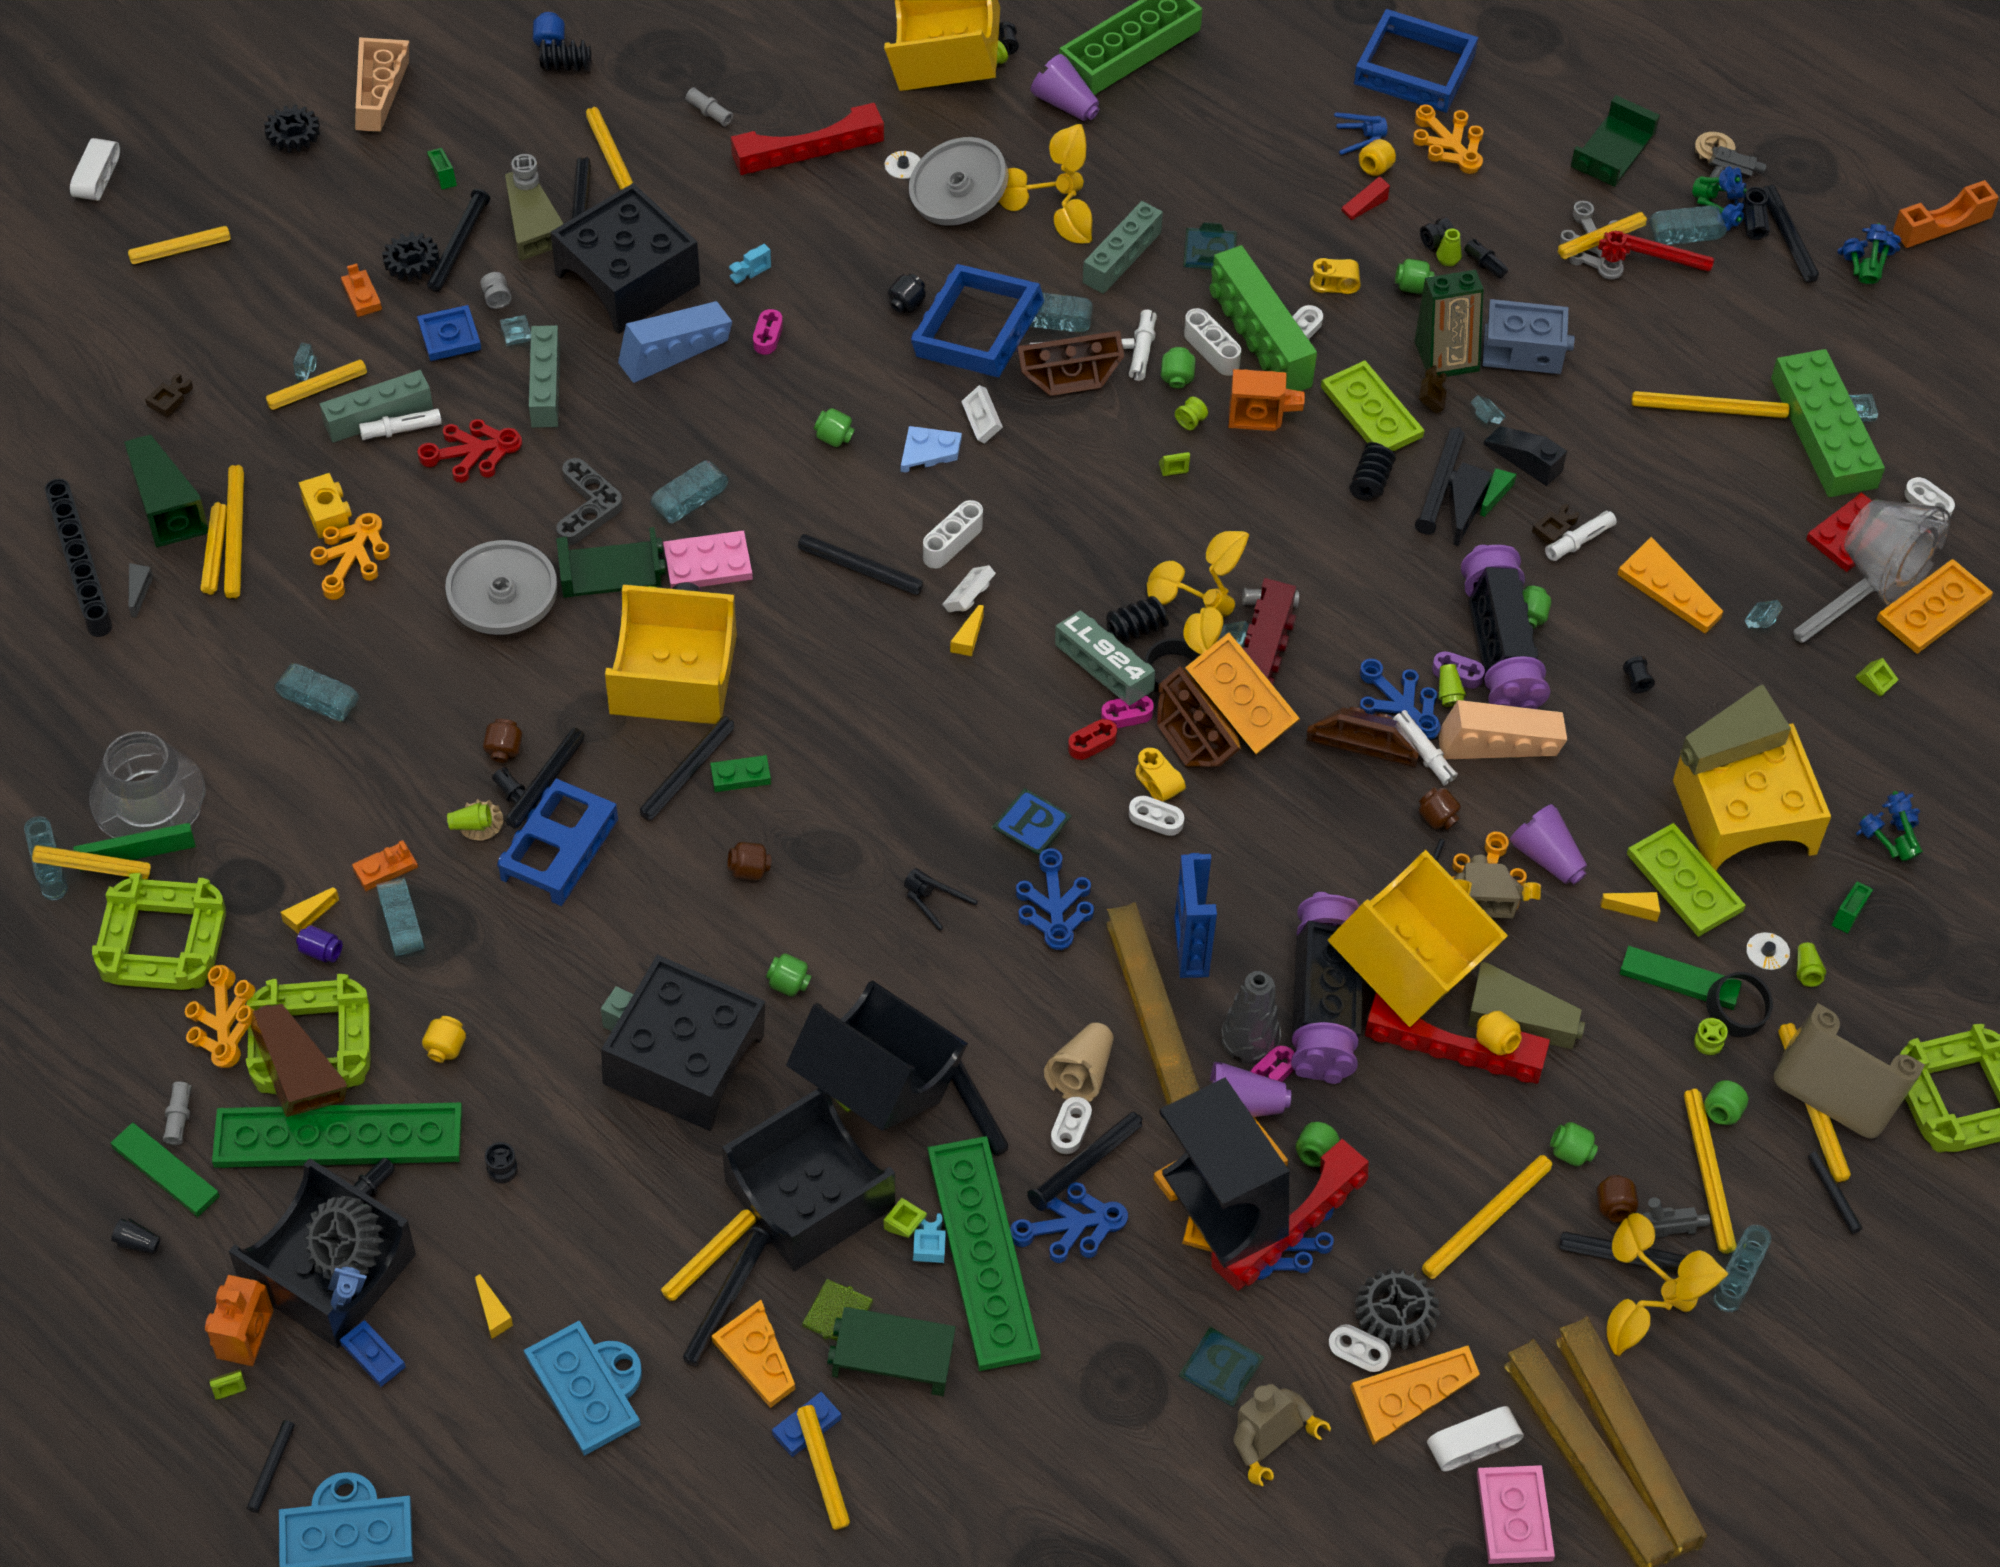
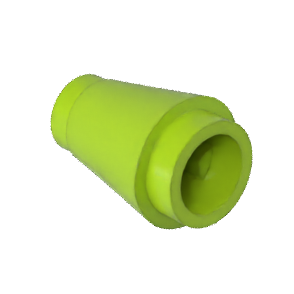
M1448 229L1445 232L1436 252L1439 262L1444 266H1454L1462 257L1460 232L1456 229Z
M1447 664L1439 667L1438 700L1442 701L1443 707H1454L1457 700L1464 701L1466 693L1456 665Z
M479 802L448 813L447 822L449 829L485 831V828L492 826V815L489 805H482Z
M1808 942L1802 943L1797 948V978L1804 986H1818L1825 979L1826 969L1815 949V945Z

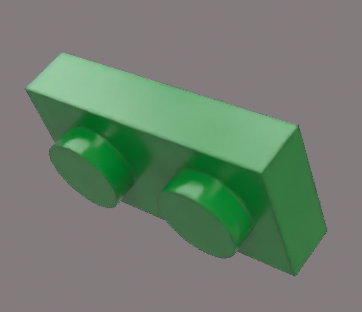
M767 755L710 763L715 792L771 785Z

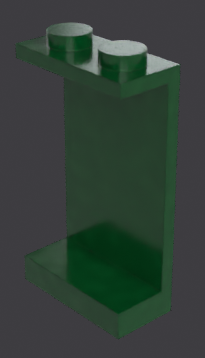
M1615 95L1611 101L1609 114L1583 148L1575 147L1570 167L1615 187L1655 135L1660 115Z
M655 527L649 528L650 541L569 550L567 537L556 538L563 598L622 591L623 585L662 587L661 576L666 575L664 559H659L658 554H663L661 537L656 538Z
M844 1307L842 1318L836 1317L833 1336H837L838 1340L836 1346L830 1345L827 1364L833 1365L832 1377L838 1378L840 1368L931 1383L933 1384L931 1394L944 1397L956 1326Z

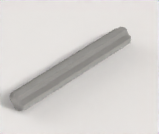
M1867 577L1863 578L1794 629V639L1801 643L1809 640L1871 594L1876 588L1875 582Z

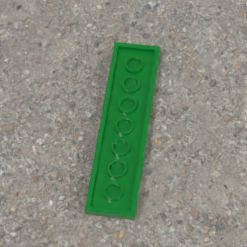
M462 1102L330 1105L289 1117L285 1116L282 1107L217 1108L212 1164L214 1168L303 1166L309 1158L319 1165L377 1164L383 1158L388 1159L391 1163L460 1162Z
M987 1136L927 1147V1154L979 1371L1039 1360L1041 1358L1039 1344Z

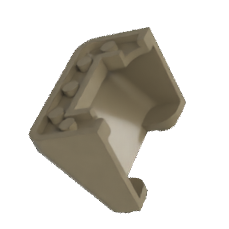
M1817 1003L1785 1049L1774 1071V1081L1782 1090L1861 1136L1876 1138L1885 1129L1919 1078L1925 1064L1911 1056L1902 1054L1896 1056L1890 1065L1886 1064L1836 1035L1840 1028L1839 1018L1834 1012Z

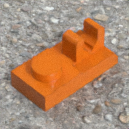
M357 263L347 266L348 275L341 277V282L356 316L360 317L382 310L381 302L366 270L359 271Z
M402 840L397 845L390 848L387 847L379 853L377 852L353 863L352 867L364 890L368 891L418 868V864L406 843Z

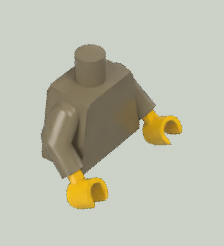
M1484 855L1472 857L1470 863L1465 864L1463 872L1456 874L1454 880L1490 917L1514 918L1520 900L1541 899V884L1528 882L1522 886L1509 874L1505 865L1488 863L1487 857Z
M1273 1384L1260 1386L1254 1391V1397L1238 1410V1426L1233 1441L1245 1465L1250 1466L1248 1479L1255 1485L1264 1486L1261 1481V1475L1264 1479L1270 1481L1274 1478L1272 1470L1260 1466L1258 1462L1302 1428L1303 1422H1307V1433L1319 1440H1322L1317 1434V1429L1320 1425L1327 1431H1331L1329 1423L1314 1417L1312 1408L1295 1391L1287 1388L1279 1390Z

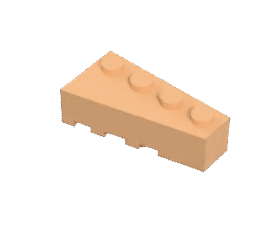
M359 37L355 130L381 132L409 64L410 41Z
M1457 700L1441 726L1438 739L1445 760L1557 756L1567 742L1563 712Z

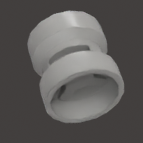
M520 154L514 157L511 163L514 185L521 190L535 188L539 183L536 158L529 154Z
M500 272L486 274L480 281L482 291L485 293L486 304L493 309L507 306L512 298L510 290L507 288L505 276Z

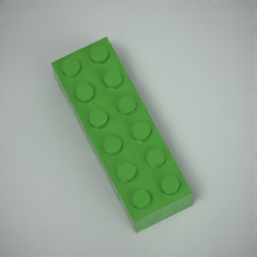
M1139 0L1060 47L1059 54L1068 58L1095 95L1200 31L1203 8L1193 0Z
M1240 245L1215 254L1213 267L1211 268L1212 282L1209 286L1210 293L1214 299L1219 301L1224 314L1233 321L1237 333L1242 334L1248 349L1255 353L1261 368L1266 371L1285 372L1286 389L1302 391L1312 387L1317 351L1246 250Z
M1823 349L1777 358L1771 380L1782 403L1789 404V417L1828 498L1878 488L1885 467L1827 350Z

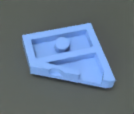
M909 426L901 462V472H909V467L924 464L926 468L940 462L947 463L958 460L962 433Z

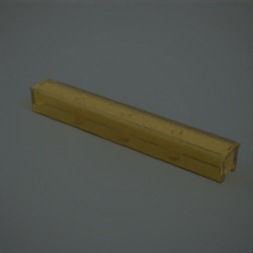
M1136 902L1131 905L1108 909L1110 921L1107 922V928L1166 1104L1169 1105L1198 1091L1199 1087Z
M1588 1316L1584 1317L1583 1320L1560 1328L1559 1331L1562 1337L1556 1339V1344L1671 1557L1675 1558L1692 1550L1702 1549L1707 1534Z
M1535 1339L1509 1352L1507 1356L1511 1361L1504 1365L1505 1369L1637 1567H1658L1663 1563H1669L1675 1552L1674 1546Z

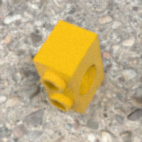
M330 473L298 482L302 501L319 539L323 538V530L329 526H334L338 529L349 526L348 518L352 517L347 501L342 502L341 498L344 496L339 482H333Z

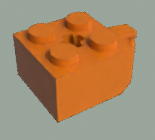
M1233 369L1228 428L1275 431L1282 425L1283 412L1303 411L1305 394L1302 391L1286 389L1285 372Z
M228 1275L225 1284L221 1285L217 1291V1305L214 1313H210L207 1317L205 1331L208 1333L210 1345L213 1347L217 1359L253 1366L274 1310L265 1285L255 1280Z

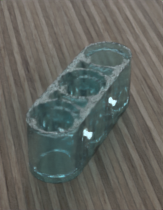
M1717 206L1658 211L1649 218V224L1655 241L1665 245L1715 240L1721 238L1727 231L1723 216Z
M1042 293L1044 303L1029 326L1085 332L1090 328L1093 303L1083 297Z
M705 460L656 491L650 503L668 522L673 523L721 493L726 488L729 479L710 460Z
M291 663L274 686L275 690L283 698L337 721H343L359 700L358 693L352 687L296 663Z
M38 816L26 822L24 832L31 860L33 849L36 845L58 848L48 819ZM32 861L42 895L49 900L62 898L68 890L63 867Z
M405 877L376 884L395 956L425 949Z
M1751 1225L1747 1227L1725 1269L1728 1275L1718 1284L1714 1295L1715 1304L1722 1311L1734 1312L1739 1309L1771 1243V1235L1763 1226ZM1749 1242H1755L1760 1247L1753 1246ZM1737 1266H1743L1748 1271H1743L1739 1269ZM1725 1290H1731L1736 1295H1730Z

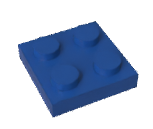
M468 305L417 316L430 361L481 350V343Z

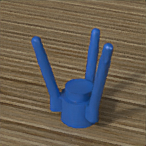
M1334 113V117L1364 121V123L1336 124L1337 128H1363L1365 137L1369 136L1370 138L1340 150V155L1365 147L1373 140L1384 138L1387 135V122L1384 117Z

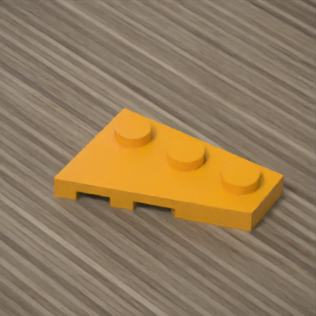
M759 1300L712 1335V1342L770 1408L795 1390L794 1380L784 1355L780 1350L772 1325L765 1313L762 1300Z

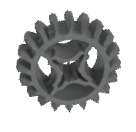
M350 1196L333 1197L328 1199L327 1203L319 1204V1211L311 1213L313 1222L306 1224L310 1230L309 1234L303 1237L309 1241V1246L304 1249L311 1253L308 1262L316 1264L315 1272L323 1274V1278L331 1280L335 1268L351 1267L360 1271L361 1275L368 1274V1267L377 1265L374 1256L382 1254L377 1248L378 1244L384 1241L378 1236V1232L383 1229L380 1225H376L379 1216L371 1213L372 1206L364 1204V1201L359 1198H351ZM339 1237L348 1238V1241L339 1240Z
M1390 1267L1387 1269L1386 1275L1378 1270L1374 1278L1369 1276L1365 1281V1286L1362 1285L1359 1288V1296L1355 1300L1357 1308L1355 1316L1356 1319H1360V1330L1368 1329L1367 1333L1389 1342L1391 1350L1395 1347V1344H1400L1401 1348L1405 1350L1408 1342L1416 1347L1419 1345L1420 1339L1426 1341L1429 1338L1430 1332L1435 1330L1436 1320H1438L1440 1314L1437 1309L1439 1300L1434 1297V1287L1426 1288V1278L1419 1281L1416 1280V1271L1411 1273L1410 1276L1405 1275L1404 1268H1401L1399 1273H1394ZM1389 1292L1387 1298L1380 1299L1378 1303H1372L1379 1295ZM1416 1314H1422L1414 1323L1405 1324L1407 1319L1414 1318Z

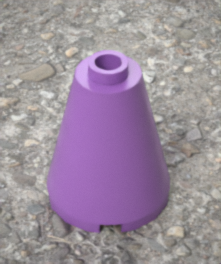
M1062 54L1053 57L1045 65L1048 69L1044 74L1041 72L1037 74L1030 91L1035 97L1082 121L1092 120L1100 110L1098 108L1099 101L1067 57Z
M1550 804L1532 816L1534 819L1528 824L1524 823L1509 840L1514 847L1564 884L1571 882L1574 885L1587 874L1584 871L1587 864L1558 809L1553 804Z
M1222 1062L1213 1063L1210 1081L1214 1083L1226 1077L1252 1117L1282 1114L1284 1108H1290L1291 1090L1286 1089L1285 1083Z

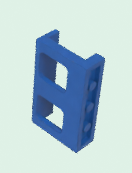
M555 779L552 785L543 791L541 801L536 809L533 808L529 812L526 824L522 830H518L515 833L512 845L508 851H504L499 857L497 866L501 881L507 882L510 876L550 892L551 901L562 906L618 821L616 803ZM563 795L588 806L578 824L573 828L566 827L549 819L563 798ZM535 839L560 849L549 868L543 872L520 863Z
M1190 853L1188 855H1181L1174 914L1180 978L1209 977L1217 918L1216 904L1206 905L1211 854Z

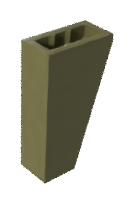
M513 172L505 174L519 260L523 261L553 250L550 232L564 223L542 187L538 183L531 190L518 189L514 185Z
M1760 685L1687 735L1680 752L1681 759L1686 766H1689L1692 773L1697 775L1785 745L1791 727L1765 686Z
M1481 962L1467 1026L1477 1028V1023L1483 1015L1489 1014L1492 1011H1501L1520 1025L1521 1032L1550 1039V1045L1573 1050L1575 1040L1582 1039L1585 1022L1580 1021L1581 1009L1489 963Z

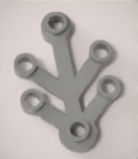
M1578 201L1573 208L1572 215L1574 220L1583 225L1586 233L1597 230L1592 221L1594 206L1588 201ZM1612 220L1609 222V224L1614 223L1618 220ZM1564 230L1561 232L1560 244L1580 236L1576 235L1572 230ZM1598 246L1588 250L1596 253L1599 258L1586 254L1584 251L1569 257L1571 264L1581 265L1585 263L1598 269V273L1607 279L1619 278L1623 273L1622 260L1618 262L1607 261L1604 257H1601L1602 250H1599Z

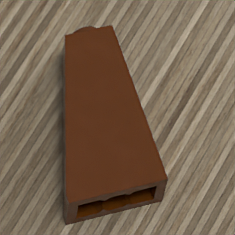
M283 1004L275 1006L265 1005L253 1011L251 1029L286 1117L345 1101L347 1091L345 1080Z

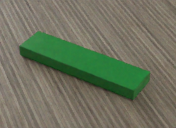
M190 823L78 845L73 847V850L136 860L194 848L196 844Z
M1632 946L1627 948L1619 973L1620 975L1706 1001L1712 984L1724 977V975ZM1729 978L1723 983L1719 993L1722 1007L1734 1010L1742 981Z
M133 1122L110 1143L116 1152L196 1217H199L220 1197L219 1192Z

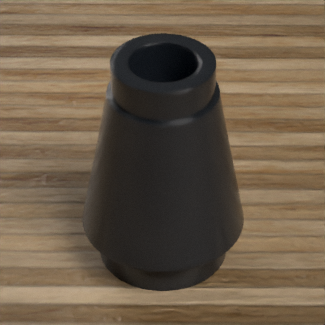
M121 1218L115 1226L111 1241L117 1243L119 1248L155 1254L161 1237L131 1218L128 1220Z

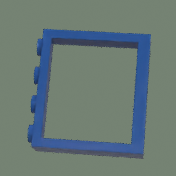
M1386 9L1356 66L1354 84L1416 104H1427L1432 106L1433 109L1447 113L1475 57L1478 37ZM1386 31L1462 54L1447 85L1443 86L1370 63Z
M957 264L952 273L948 275L941 291L936 294L934 303L929 311L925 312L923 321L918 329L912 334L911 343L916 357L999 378L1044 303L1040 284ZM964 286L1020 299L989 352L933 339Z

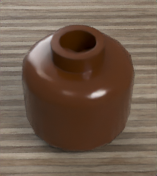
M496 719L495 722L489 724L486 728L483 750L491 755V760L505 763L508 759L515 758L520 750L522 740L521 729L512 720Z
M1434 787L1418 801L1421 804L1418 809L1419 814L1433 829H1440L1444 826L1448 830L1460 819L1457 814L1461 809V805L1446 788L1438 790Z
M738 842L734 848L729 849L727 869L732 871L735 878L760 880L764 872L770 871L771 855L766 854L763 844Z
M1611 1175L1598 1185L1596 1192L1600 1213L1613 1222H1623L1630 1214L1636 1213L1639 1202L1636 1186L1632 1180L1621 1175Z

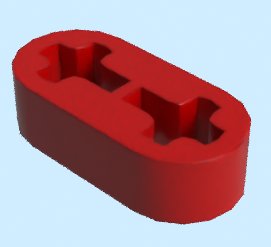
M1101 719L1074 732L1069 737V754L1075 759L1084 760L1112 746L1117 739L1116 724L1111 720Z

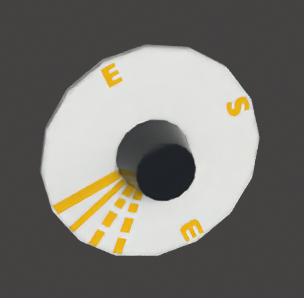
M897 151L887 157L885 170L895 178L909 179L915 166L921 159L912 152Z
M1764 932L1756 934L1747 943L1746 953L1749 959L1762 969H1780L1786 965L1790 958V949L1787 943L1773 933Z

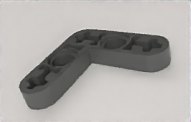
M578 458L567 460L562 467L566 483L587 500L586 503L557 524L558 538L567 537L568 545H574L620 513L623 508L621 493L587 463ZM591 483H596L600 486L593 491L585 488ZM587 513L597 515L595 519L590 521L583 519V516Z

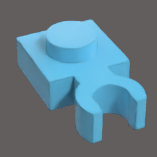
M765 244L750 250L744 255L743 261L734 262L729 266V269L733 272L730 275V279L735 284H738L746 276L751 279L771 268V250Z
M937 1213L936 1221L932 1223L927 1222L924 1218L919 1224V1229L915 1230L913 1261L944 1263L946 1231H941L942 1215L940 1213Z

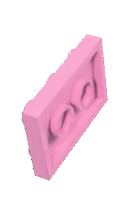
M744 531L663 542L671 589L673 586L684 582L703 587L753 580Z
M1542 1465L1478 1468L1477 1480L1488 1563L1553 1561L1555 1553Z

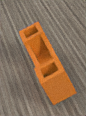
M1986 180L1964 187L1955 199L1939 209L1929 211L1922 203H1918L1899 210L1893 232L1901 238V242L1906 248L1991 219L1999 196Z

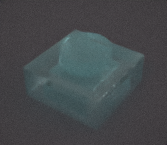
M526 315L500 320L506 346L531 341V331Z
M301 343L293 365L296 379L305 381L308 380L310 372H314L317 358L313 355L311 344Z
M1872 394L1849 395L1862 422L1876 421L1878 411Z
M1477 395L1471 402L1477 409L1475 414L1486 423L1491 421L1500 424L1506 417L1490 399Z
M1778 600L1757 602L1744 621L1749 629L1767 628L1776 622V618L1783 607Z
M1246 621L1223 625L1218 641L1229 632L1238 644L1244 647L1249 624Z

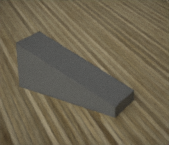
M129 563L128 606L131 617L137 618L154 577L151 567Z

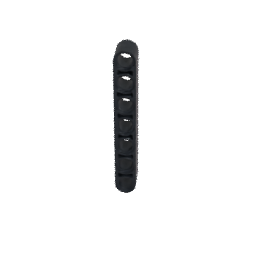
M60 478L53 479L46 484L45 493L89 634L95 637H103L111 631L112 621L69 483L66 480Z

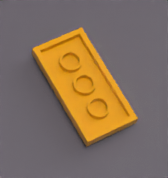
M1952 559L1879 612L1876 620L1918 654L1988 602L1993 592Z
M1229 632L1185 667L1256 755L1300 721L1297 714Z

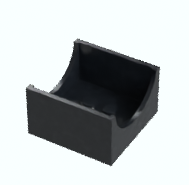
M634 183L550 232L555 274L561 279L565 273L572 270L581 276L603 302L611 318L613 329L618 334L625 330L627 323L646 318L700 285L698 242Z
M657 954L601 1049L602 1083L711 1131L715 1124L720 1101L737 1064L754 1040L760 1043L764 1037L765 1001Z
M872 980L868 982L857 1002L841 1019L824 1009L821 1004H813L786 1066L883 1131L941 1102L968 1043Z
M1226 1077L1160 1109L1161 1117L1164 1118L1186 1151L1177 1161L1163 1169L1162 1175L1223 1268L1289 1236L1290 1171Z
M819 1088L722 1147L725 1183L745 1209L753 1213L758 1226L771 1235V1243L794 1272L887 1214L895 1206V1172L890 1166L885 1171L879 1169L866 1157L843 1125L835 1110L831 1096Z
M309 1158L303 1165L304 1174L298 1192L277 1224L254 1245L240 1249V1247L234 1244L228 1252L237 1277L255 1280L265 1285L272 1307L338 1349L341 1345L340 1339L360 1323L416 1256L407 1219ZM350 1196L351 1198H359L364 1201V1204L372 1206L371 1213L379 1216L376 1225L383 1227L378 1232V1236L384 1241L378 1244L377 1248L382 1254L374 1256L377 1265L368 1267L369 1273L365 1274L366 1280L360 1294L357 1297L352 1296L351 1302L344 1307L334 1309L331 1307L334 1291L328 1290L331 1280L323 1278V1274L315 1272L316 1264L308 1262L311 1253L304 1249L309 1246V1241L303 1237L309 1234L310 1230L306 1224L313 1222L311 1213L319 1211V1204L327 1203L328 1199L333 1197ZM339 1237V1240L348 1241V1238Z

